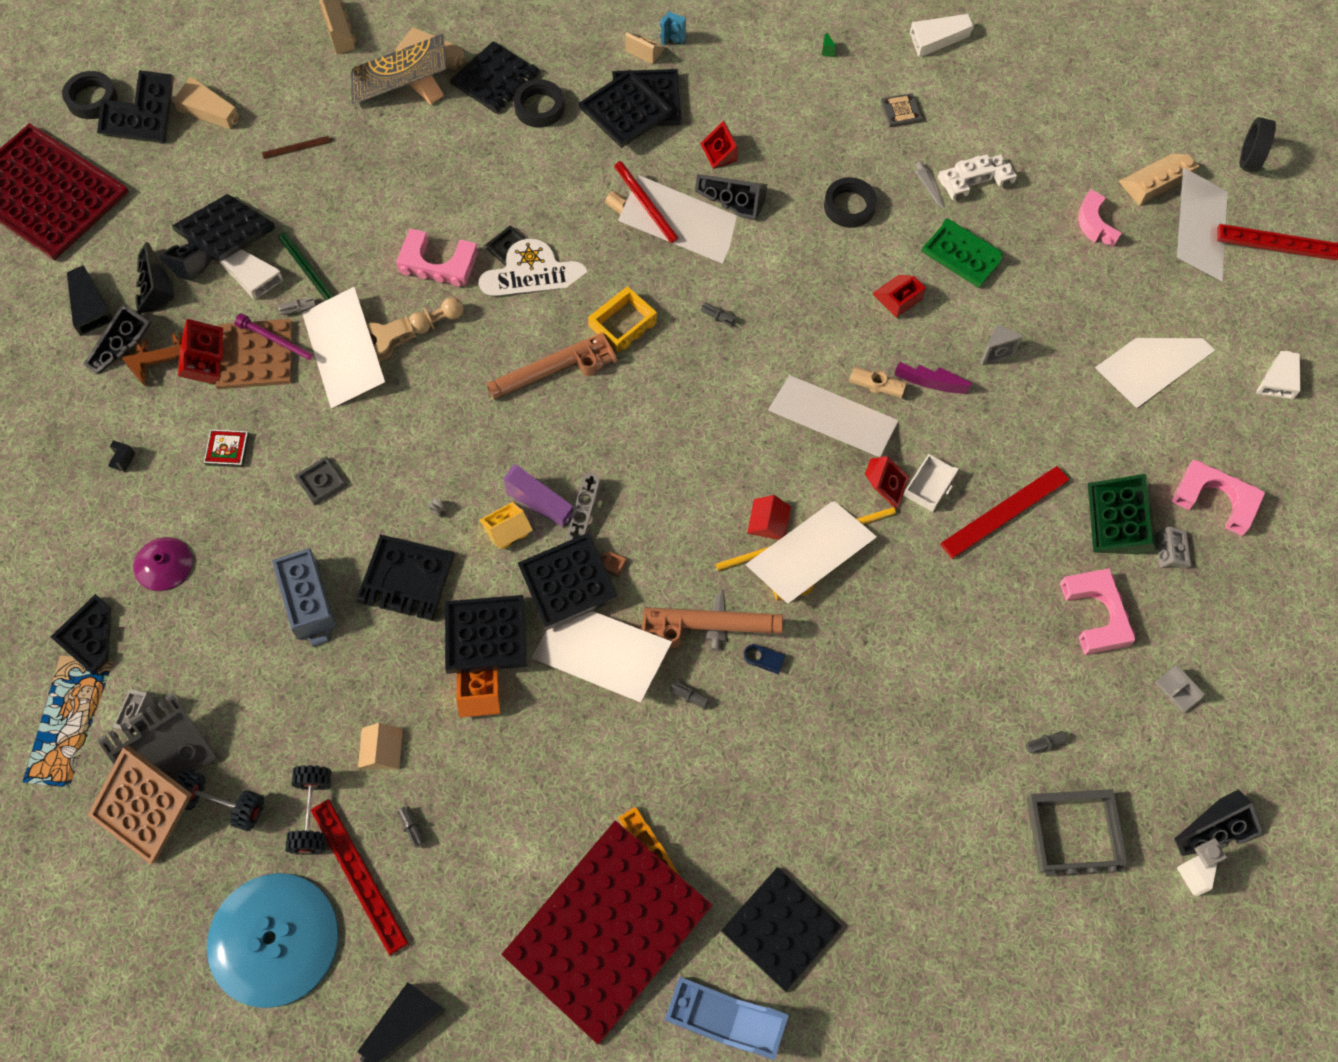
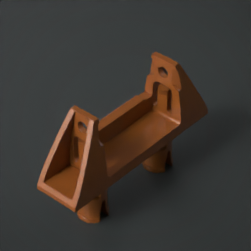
M179 332V338L176 337L175 333L172 334L173 347L148 351V341L142 340V347L139 342H136L137 354L125 356L122 359L144 386H147L145 366L179 359L183 333Z

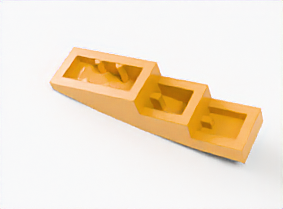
M637 807L618 817L619 822L627 831L679 875L661 843L658 842Z

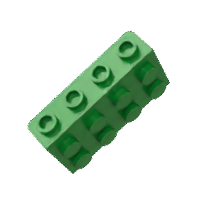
M948 218L944 219L942 226L921 250L922 253L978 288L982 286L998 267L1003 257V253L998 248L993 247L985 242V240L977 237Z

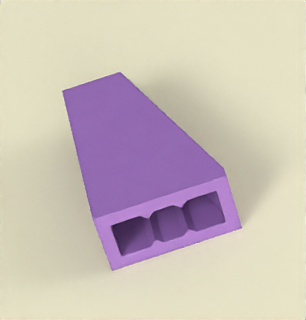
M514 464L504 477L507 495L561 527H564L566 523L570 524L573 506Z

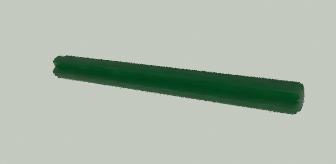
M287 232L279 234V240L325 301L335 297Z

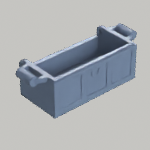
M311 548L272 560L291 630L297 639L307 638L313 647L329 642V630L337 626L318 562ZM323 632L326 633L325 635H322V636H319V637H316V638H313V639L310 638L311 636H314V635H317V634H320V633H323Z

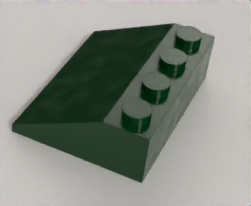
M1146 474L1088 483L1093 552L1135 555L1157 552L1151 489Z

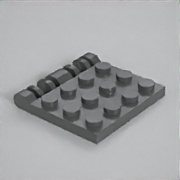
M173 692L165 697L174 710L173 712L170 711L163 699L158 701L159 707L166 714L162 719H159L156 711L151 706L146 709L155 722L151 725L143 712L129 719L130 724L137 733L135 736L126 723L120 725L121 730L128 737V740L124 743L121 742L116 732L113 730L108 732L117 746L116 748H114L106 735L97 739L113 764H115L123 747L129 746L174 781L179 779V775L183 774L184 770L197 771L217 758V756Z

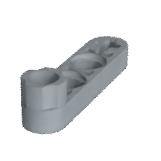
M588 473L582 479L567 532L568 541L573 539L571 534L576 533L575 526L584 527V529L579 528V536L587 532L596 496L600 489L599 478L594 473ZM594 481L596 484H592L591 489H588V482ZM583 496L591 498V502L588 505L581 503ZM580 513L586 515V520L582 523L576 521V516Z

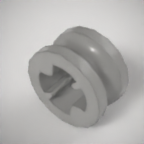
M433 498V502H429L427 505L439 517L441 515L440 512L446 511V508L437 498Z

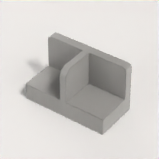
M1178 665L1172 667L1155 682L1183 713L1205 696Z

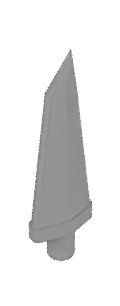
M922 161L916 164L918 168L915 171L916 175L920 178L935 203L945 209L931 173L932 171L930 168H925Z
M723 589L715 596L712 611H724ZM708 630L706 639L712 641L711 650L719 651L720 642H726L725 631Z

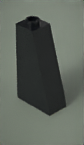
M82 265L67 272L72 322L78 334L82 336L110 323L113 317L85 266Z
M407 982L357 1051L362 1055L360 1060L362 1062H385L442 1015L445 1009Z

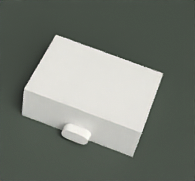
M928 454L907 486L903 496L933 512L943 495H948L953 486L950 484L959 468H953Z

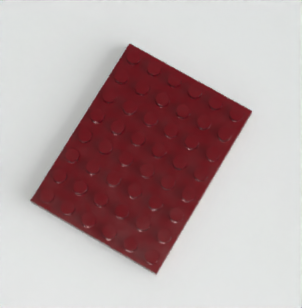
M30 123L0 148V224L54 261L129 192L126 186Z
M615 820L501 955L599 1045L713 905Z

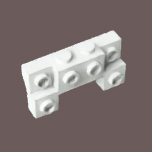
M983 155L969 160H962L956 163L954 168L940 171L938 174L940 183L946 188L952 200H955L957 194L960 193L968 196L969 186L990 181L993 177L999 187L1006 180H1009L1011 184L1014 183L1017 177L1011 164H1006L1002 155L990 158L988 155Z

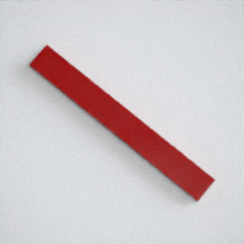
M1219 224L1217 227L1218 242L1338 261V243L1226 224Z
M1058 466L1054 467L941 542V547L951 559L955 558L1066 484L1069 478Z
M327 799L312 808L311 813L322 833L326 834V841L388 955L391 956L409 945L331 801Z

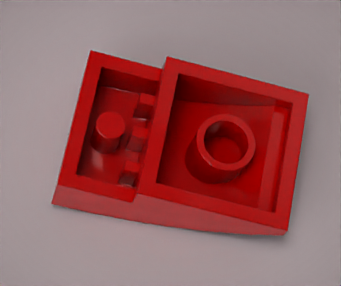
M186 319L180 348L178 377L215 384L216 380L220 378V362L223 359V327Z

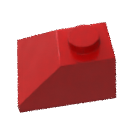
M888 456L870 458L865 472L866 477L881 496L893 507L899 508L909 476Z

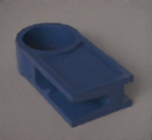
M751 644L745 648L743 657L749 665L779 674L785 655L757 644ZM750 649H757L761 657L756 661H752L747 658L746 652Z

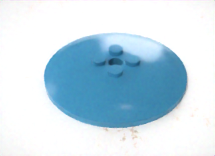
M282 873L268 874L244 883L234 890L221 904L209 929L207 957L216 982L230 997L253 1007L274 1008L290 1004L304 997L322 981L335 958L339 929L334 908L326 895L317 886L299 876ZM274 932L276 935L275 941L272 944H266V935Z

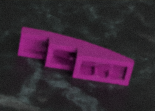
M899 362L894 374L908 382L949 393L967 394L972 384L941 367L934 372L920 364L917 369H914Z

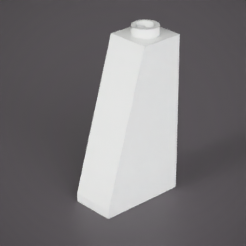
M969 14L912 22L910 34L918 57H923L970 37L974 24L970 20Z
M242 249L223 261H218L254 300L284 281L277 268Z

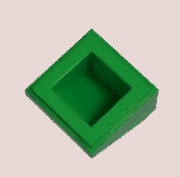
M825 33L822 56L834 57L836 46L829 34Z

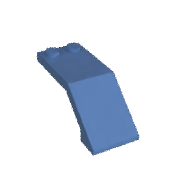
M679 977L664 1021L724 1045L775 1060L789 1015L769 1007H762L735 999Z

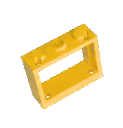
M628 286L588 317L589 327L597 334L602 332L616 352L622 349L626 350L634 339H639L646 329L653 328L657 323V312ZM629 302L645 318L622 337L616 339L601 324Z

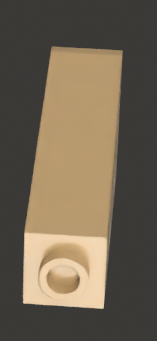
M412 27L395 50L404 49L435 36ZM444 40L446 68L457 70L465 62L463 48Z
M192 77L188 78L173 100L178 112L228 129H231L238 122V114L233 105Z

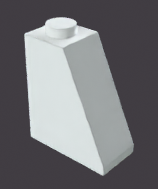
M1281 351L1258 387L1257 394L1294 399L1300 392V354Z

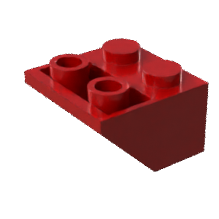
M899 274L873 292V296L897 318L923 299L926 287L915 276Z

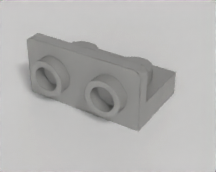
M1169 526L1156 532L1159 567L1165 568L1170 565L1184 569L1190 567L1186 531Z

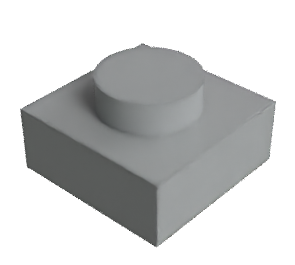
M1216 838L1194 848L1205 868L1227 858Z

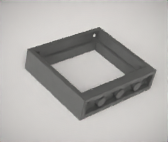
M1113 789L1030 794L1026 798L1039 873H1045L1047 877L1059 875L1058 872H1066L1067 875L1080 874L1079 871L1087 870L1088 874L1100 873L1101 869H1108L1109 873L1120 872L1121 868L1128 865ZM1103 802L1114 861L1047 865L1037 806Z

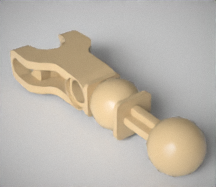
M449 297L443 301L441 308L430 313L424 308V312L413 313L409 320L406 316L386 325L378 323L367 324L371 340L376 342L374 349L378 362L388 359L395 347L415 338V334H424L429 331L430 327L432 330L435 329L434 322L445 317L451 320L458 319L462 316L464 310L463 303L458 298Z

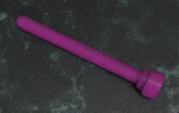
M243 313L237 315L234 321L235 326L241 329H250L307 360L313 358L310 352L254 324L249 319V316Z

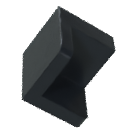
M113 440L109 447L115 454L108 466L126 472L136 453L130 445Z

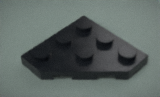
M96 594L50 636L92 675L97 673L109 661L112 609Z

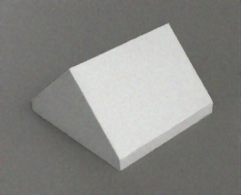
M1197 856L1177 867L1193 895L1199 896L1212 890L1217 863L1205 868L1201 859Z

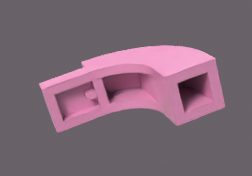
M1091 189L1085 196L1079 210L1078 220L1080 227L1093 242H1096L1099 238L1103 243L1114 247L1122 233L1101 220L1098 211L1102 207L1105 197Z

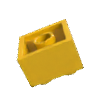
M513 502L479 520L498 549L509 547L513 541L523 539L528 536L529 532L533 531L524 511Z

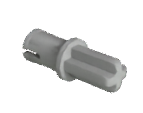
M313 296L300 300L294 299L295 301L278 306L280 314L285 315L297 311L300 313L301 310L315 307Z

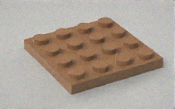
M291 319L253 321L254 324L292 343ZM234 323L218 324L219 327H223V359L220 362V378L216 380L217 389L291 384L292 351L250 329H241L235 326Z
M126 746L121 750L88 816L149 864H153L161 854L192 793L131 747Z

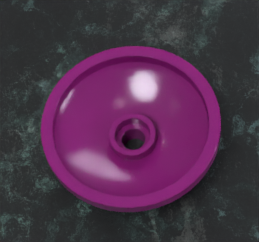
M172 537L154 539L145 544L138 551L134 559L133 572L135 578L143 587L152 591L173 589L188 577L193 564L192 554L188 546L179 539Z

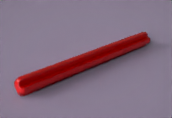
M618 161L614 168L667 240L673 244V242L678 240V236L624 163Z

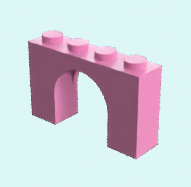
M409 229L396 261L399 272L404 275H416L421 279H434L439 283L448 282L456 287L467 285L478 255L477 243L459 240L454 256L448 262L437 265L430 264L423 259L429 242L427 233Z
M1193 459L1187 467L1172 502L1190 510L1200 490L1208 487L1220 489L1229 496L1232 502V512L1225 528L1243 536L1250 528L1265 492L1256 486L1246 484L1238 478L1231 477L1221 470L1214 469L1201 461Z
M1109 568L1066 576L1060 583L1066 601L1092 597L1103 602L1110 612L1109 625L1085 630L1079 636L1085 655L1128 647L1135 641V632L1130 627L1128 613L1122 605V596L1117 591L1115 577L1111 574Z

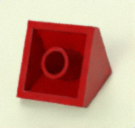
M722 121L700 143L713 169L737 162L738 145L725 121Z
M775 495L754 499L747 534L780 540L786 535L791 506Z

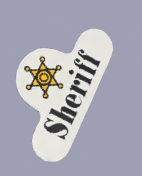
M524 239L514 243L509 248L506 257V267L484 272L479 278L478 285L483 293L492 296L566 288L587 273V269L583 264L575 261L557 262L552 250L546 243L537 239Z

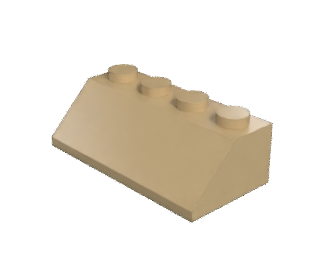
M318 0L336 54L355 50L354 43H357L354 33H350L353 30L350 21H346L349 20L346 10H342L344 8L343 1Z
M1170 154L1119 180V183L1140 206L1182 184L1183 167L1196 173L1199 165L1189 154Z

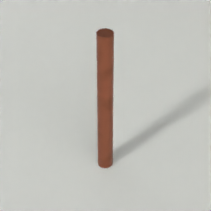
M324 136L262 152L263 158L329 143L330 139L329 136Z

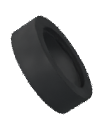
M98 71L81 72L71 77L65 83L62 89V97L69 111L74 116L82 119L99 118L101 99L88 105H81L75 102L77 94L86 87H102L105 89L102 100L117 101V91L111 79L104 73Z
M535 79L523 83L514 94L516 116L522 123L531 127L541 128L556 123L564 112V97L561 89L555 83L544 79ZM537 94L547 95L555 102L553 108L544 113L530 112L525 109L523 104L526 99Z
M1257 117L1254 120L1242 146L1240 168L1255 172L1261 169L1274 140L1276 122L1274 120Z
M853 177L841 178L834 181L828 187L824 200V211L827 217L839 226L846 228L860 227L869 222L873 217L877 196L874 189L867 182ZM852 192L860 195L865 200L866 208L855 214L845 213L836 207L834 199L841 193Z

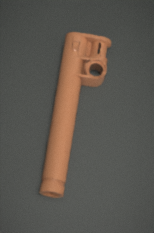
M601 332L501 376L494 381L492 380L486 383L493 400L501 395L504 396L576 363L584 375L592 376L597 370L603 368L604 365L610 362L613 364L617 363V358L606 337Z
M645 607L642 630L672 641L669 648L675 649L682 642L683 629L782 634L783 614L773 615L768 613ZM672 634L677 636L675 639L671 640L667 638L669 635Z

